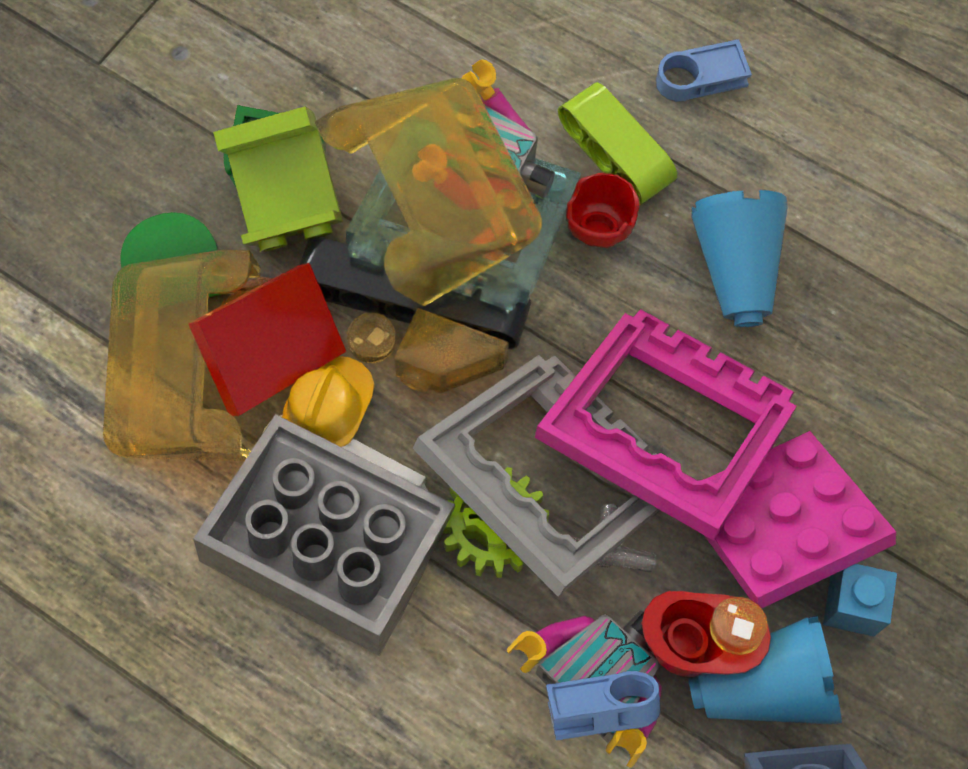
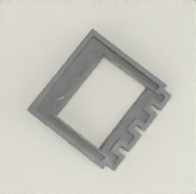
M538 355L420 435L413 449L557 596H560L660 510L633 495V497L576 542L569 534H559L547 522L548 513L532 497H522L510 485L511 476L496 461L485 460L474 449L475 440L472 438L474 435L530 396L549 412L576 377L556 356L545 361ZM598 396L594 399L586 410L591 413L593 422L607 430L618 428L634 437L637 447L644 451L648 449L649 445L622 419L617 420L611 425L608 420L614 412Z

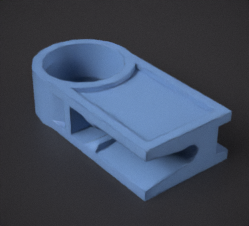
M737 39L667 54L660 62L656 85L660 94L665 98L679 102L748 87L747 78L751 77L752 74L740 41ZM671 68L686 69L693 75L695 81L688 85L679 86L668 81L664 73Z
M626 671L618 674L546 685L549 699L548 708L556 740L626 729H639L649 726L660 715L659 684L655 678L647 673ZM627 696H640L646 698L645 701L639 703H624L618 701L619 699Z

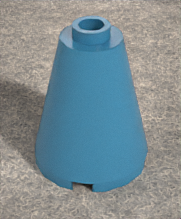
M759 190L760 199L744 198L743 191H732L700 199L695 202L696 208H691L693 224L723 317L734 320L735 327L762 325L763 317L769 316L773 312L788 209L787 197L782 193Z
M818 616L806 617L770 633L771 639L768 653L758 666L746 673L730 675L701 673L698 676L688 678L694 708H705L707 718L811 724L842 723L838 695L833 693L834 683L832 677L834 676Z

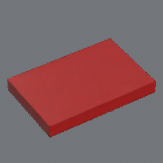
M310 263L298 265L188 323L229 417L242 415L294 384L298 378L307 372L317 370L347 352Z

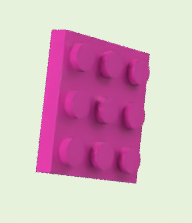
M811 431L772 448L714 541L705 536L758 610L896 545L895 529ZM724 471L706 479L716 484Z

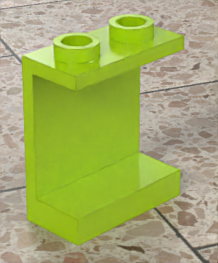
M304 106L213 132L218 151L227 154L248 229V233L241 235L244 245H258L260 252L271 251L287 246L286 238L304 233L305 240L332 234L331 225L343 222L315 113Z

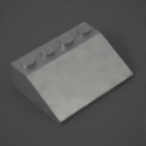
M275 414L193 540L199 562L379 656L404 613L450 519L455 504Z

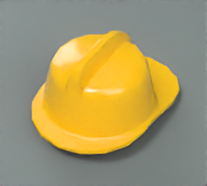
M344 356L335 358L317 370L307 372L298 378L290 389L282 418L340 447L346 446L357 433L372 400L374 381L371 372L363 363Z

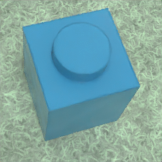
M854 564L831 575L823 625L873 637L891 623L897 573Z

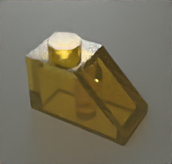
M417 308L394 357L396 376L400 377L401 382L411 389L420 392H426L430 389L443 393L503 370L507 363L509 342Z

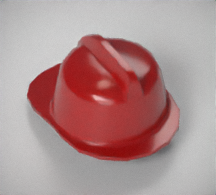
M667 591L652 599L645 608L642 619V629L645 641L648 644V650L653 652L661 666L679 676H697L701 673L724 675L746 673L758 666L769 651L771 635L767 621L756 607L741 598L723 594ZM729 604L737 606L736 613L727 611ZM735 618L754 623L750 640L731 634Z

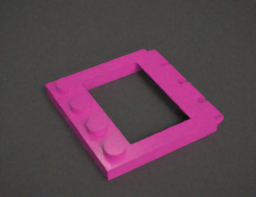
M641 309L634 317L625 313L538 424L535 438L714 541L791 419L797 407L790 402L794 391L766 376H763L758 384L752 382L751 379L755 370L721 352L714 361L708 357L712 347L680 330H677L672 337L667 336L670 325ZM628 354L755 423L716 484L708 479L696 480L683 473L680 463L662 453L651 455L637 447L636 439L620 429L607 430L593 422L591 413L586 410Z

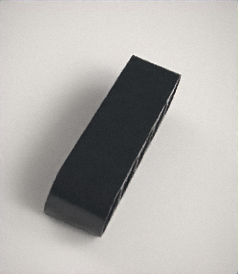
M320 237L308 240L299 264L310 263L326 302L502 349L518 347L531 305V300L526 294L510 287Z

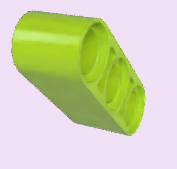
M598 82L594 83L559 106L558 116L567 133L603 173L619 175L633 184L639 197L640 205L676 181L677 170L671 158L604 85Z

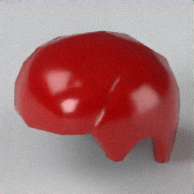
M602 172L581 178L577 182L574 193L566 207V221L568 222V229L571 234L588 246L610 248L627 239L635 227L640 205L639 197L633 184L619 175Z

